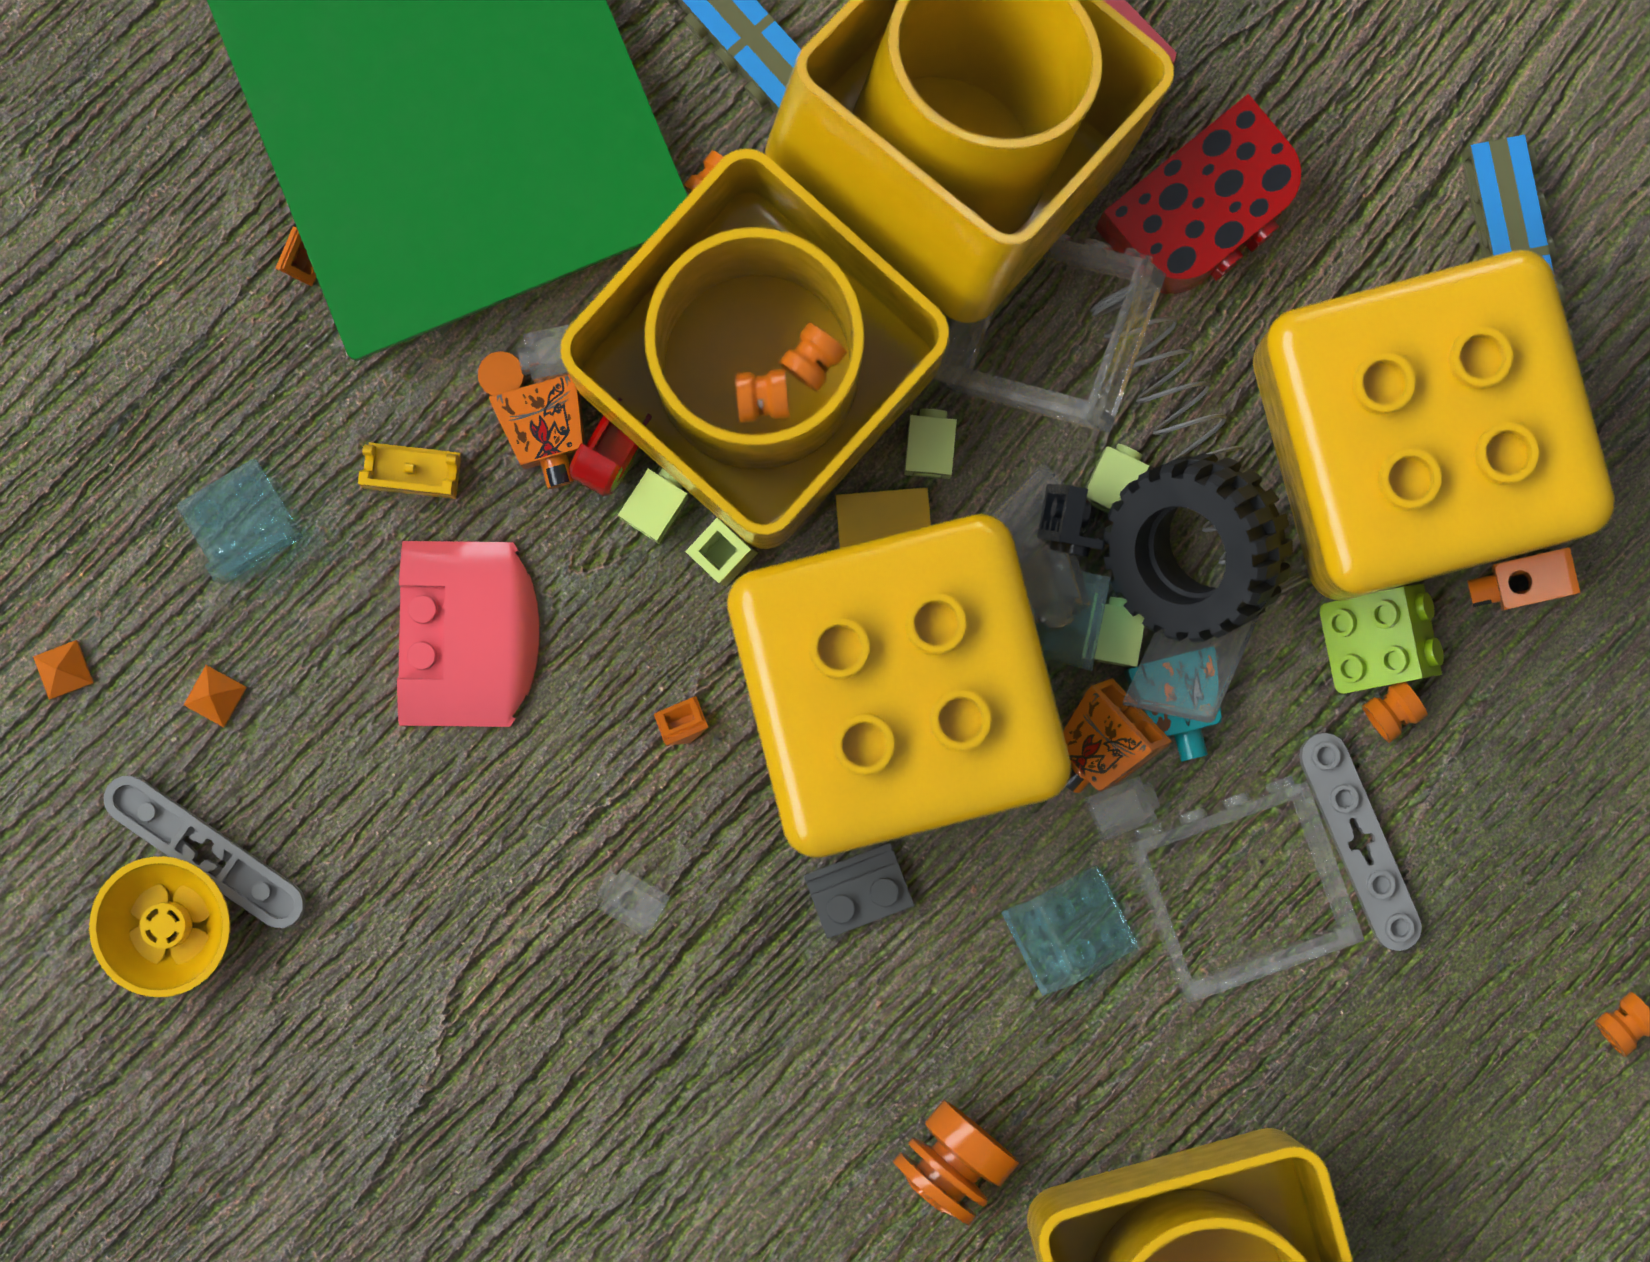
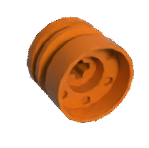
M943 1099L925 1121L926 1127L937 1139L936 1143L931 1147L921 1140L912 1137L908 1144L922 1160L917 1163L906 1154L900 1152L893 1160V1163L903 1172L908 1184L928 1203L943 1214L951 1215L970 1225L975 1219L976 1214L962 1199L968 1196L984 1207L988 1203V1199L976 1185V1182L982 1177L992 1184L1001 1187L1020 1162L971 1118Z

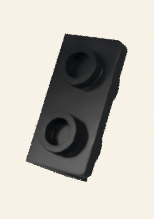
M1047 484L1037 538L1050 540L1049 550L1086 557L1089 556L1090 548L1104 550V540L1079 536L1081 527H1086L1091 513V501L1086 499L1088 489L1070 485Z

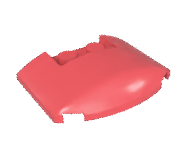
M402 541L399 572V676L397 679L399 726L511 727L517 719L512 716L524 701L525 696L529 695L537 668L540 645V618L531 576L527 573L525 566L515 553L519 552L514 542Z

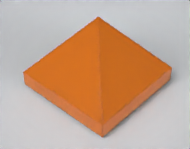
M293 226L275 269L312 287L316 274L298 229Z
M78 640L33 656L49 700L94 683Z
M205 665L184 706L225 728L247 687L216 669Z
M696 696L654 714L666 746L692 743L709 728Z

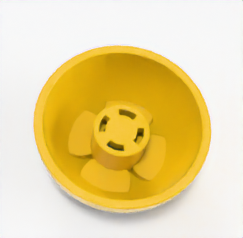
M164 856L139 859L116 871L98 892L92 906L89 921L92 949L102 969L121 987L148 997L175 996L201 984L215 971L223 959L228 947L231 931L228 905L215 881L205 871L190 862ZM171 910L172 913L175 914L178 920L180 921H176L175 917L169 914ZM175 932H177V934L174 937L170 938L171 941H169L168 938L174 935Z

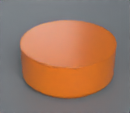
M498 351L489 354L482 360L478 368V381L482 389L488 395L493 396L522 388L525 382V371L521 362L513 354Z

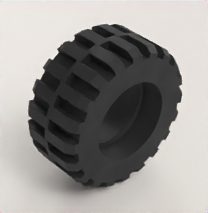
M1199 454L1194 457L1187 455L1177 458L1139 475L1137 480L1128 483L1120 492L1121 500L1113 503L1111 506L1108 520L1112 521L1113 524L1105 527L1103 534L1105 544L1109 545V553L1103 555L1106 570L1112 569L1115 578L1110 583L1115 594L1122 593L1127 600L1124 607L1133 617L1138 614L1143 616L1145 619L1142 624L1155 633L1164 628V635L1169 639L1177 641L1187 637L1192 642H1203L1213 637L1219 638L1259 617L1265 612V607L1275 603L1282 593L1279 584L1288 580L1291 570L1290 564L1285 563L1284 560L1293 554V540L1285 538L1284 529L1290 527L1286 513L1279 514L1274 504L1279 501V498L1273 489L1265 491L1259 485L1263 480L1262 477L1252 469L1241 472L1242 465L1239 461L1228 457L1218 461L1215 454ZM1178 507L1189 508L1203 515L1216 528L1222 539L1226 555L1224 576L1218 588L1205 586L1190 578L1181 569L1173 555L1170 544V526Z

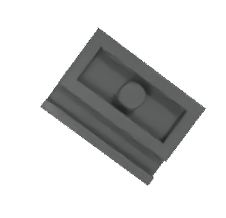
M890 842L803 875L827 939L914 906Z

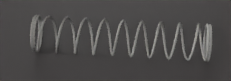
M1147 277L1104 298L1090 309V312H1093L1092 316H1102L1141 297L1153 288L1157 289L1156 293L1141 307L1105 332L1103 338H1111L1158 322L1173 321V324L1163 334L1121 365L1120 370H1129L1177 354H1190L1172 372L1139 395L1136 401L1143 403L1184 389L1206 386L1198 396L1159 424L1153 431V435H1161L1206 420L1223 418L1207 434L1172 459L1175 460L1183 457L1224 425L1227 416L1224 414H1213L1162 429L1199 401L1208 392L1211 384L1206 381H1198L1147 396L1184 368L1194 355L1191 349H1179L1130 364L1164 339L1175 328L1178 321L1175 317H1160L1116 331L1142 312L1158 297L1161 287L1157 285V281H1154L1152 277ZM1232 446L1206 454L1218 455L1239 450L1232 458L1237 460L1244 449L1240 446ZM1207 521L1202 528L1203 532L1217 530L1215 527L1208 528L1212 524L1210 521ZM1225 553L1219 558L1218 564L1226 565V560H1224L1226 558ZM1301 572L1279 584L1282 593L1307 581L1309 578L1306 576L1307 572Z

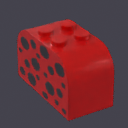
M1248 93L1104 210L1095 228L1139 281L1152 277L1154 281H1157V285L1161 287L1160 293L1178 294L1189 291L1201 284L1210 275L1215 281H1218L1238 264L1237 262L1244 256L1240 252L1242 249L1247 247L1252 253L1273 236L1272 233L1280 227L1276 222L1277 219L1290 205L1299 190L1301 165L1298 155L1289 141Z

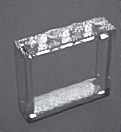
M1063 233L1041 259L1131 280L1089 399L1084 400L973 370L993 312L985 319L974 323H962L952 320L940 368L933 379L957 393L1110 433L1166 274L1151 263L1152 256L1141 254L1133 248H1127L1125 254L1112 251L1113 248L1110 245L1094 239H1086L1084 244L1072 242L1073 238Z
M1292 776L1281 778L1266 784L1268 791L1266 794L1252 799L1248 791L1236 794L1222 800L1224 808L1209 814L1206 813L1205 807L1191 810L1178 815L1179 825L1164 830L1160 822L1134 831L1136 840L1126 843L1184 1002L1192 1003L1365 941L1307 781L1294 783ZM1292 800L1337 926L1191 978L1147 852Z

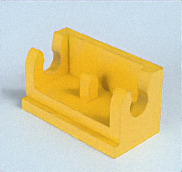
M370 442L369 445L364 444L362 453L365 455L364 468L359 471L358 485L364 489L456 499L461 463L460 452Z

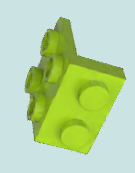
M1424 584L1389 589L1350 600H1337L1324 603L1321 606L1320 617L1335 689L1339 693L1345 694L1442 675L1440 665L1443 664L1444 654L1440 641L1434 637L1431 622L1434 618V605L1431 596L1425 592Z

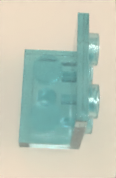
M251 459L177 505L178 511L209 563L205 564L206 569L215 582L223 585L303 538L302 533L260 463L255 459Z
M1096 865L1036 897L1015 904L1001 912L1042 996L1078 983L1138 947L1100 868Z

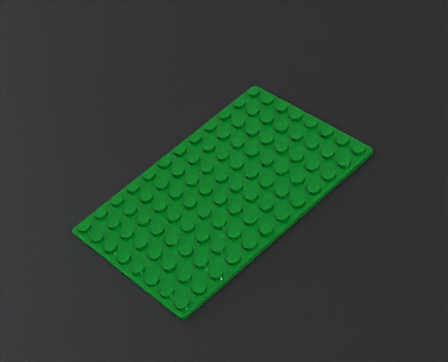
M207 0L346 353L352 360H362L640 247L648 241L688 197L606 0Z

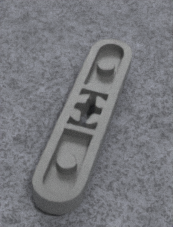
M1320 733L1312 735L1305 740L1300 748L1299 759L1301 767L1372 933L1378 943L1387 949L1396 951L1407 950L1415 945L1420 938L1422 930L1421 921L1347 747L1340 738L1333 734ZM1351 818L1355 820L1356 828H1358L1361 834L1370 833L1372 841L1366 844L1368 856L1372 859V864L1370 865L1367 864L1364 855H1362L1359 849L1351 850L1349 848L1348 842L1354 839L1353 829L1350 824Z
M121 776L114 779L107 786L104 793V805L107 812L115 820L167 856L190 862L201 868L215 881L223 895L259 920L274 928H286L296 924L302 918L306 908V900L303 892L294 883L147 781L136 776ZM186 836L201 844L211 840L214 843L211 851L217 855V858L224 860L226 865L222 867L211 860H204L201 864L195 860L198 857V852L185 841Z

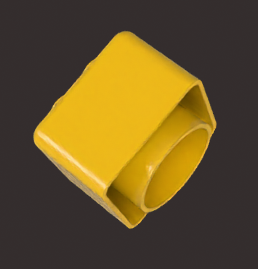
M849 0L801 49L768 137L765 154L938 307L941 312L955 321L974 323L985 319L995 310L1119 173L1172 83L1174 76L1173 63L1161 46L1103 0Z
M739 149L727 154L720 160L568 327L561 341L560 352L563 364L577 390L589 403L744 542L756 548L770 549L783 544L793 535L933 380L940 368L946 349L949 329L946 318L938 307L770 157L754 149ZM808 323L819 327L847 350L848 353L839 365L831 366L826 372L827 380L818 392L810 389L785 370L790 418L774 419L770 415L759 416L756 421L740 423L735 373L751 372L755 376H765L770 370L784 369L779 364V361L788 350L795 349L801 342L800 334ZM649 413L652 415V419L645 426L642 423Z
M1510 251L1287 311L1273 322L1254 352V373L1308 574L1315 589L1329 599L1338 601L1350 600L1556 546L1598 532L1608 523L1613 514L1615 497L1555 276L1549 263L1532 251Z
M985 514L970 515L753 570L742 575L732 585L727 599L728 613L783 831L789 844L799 853L808 857L820 858L1046 801L1058 795L1067 785L1071 773V762L1015 543L1010 530L999 519Z
M1273 1128L1255 1130L1047 1188L1033 1199L1027 1214V1225L1037 1262H1353L1325 1164L1315 1153L1290 1135Z

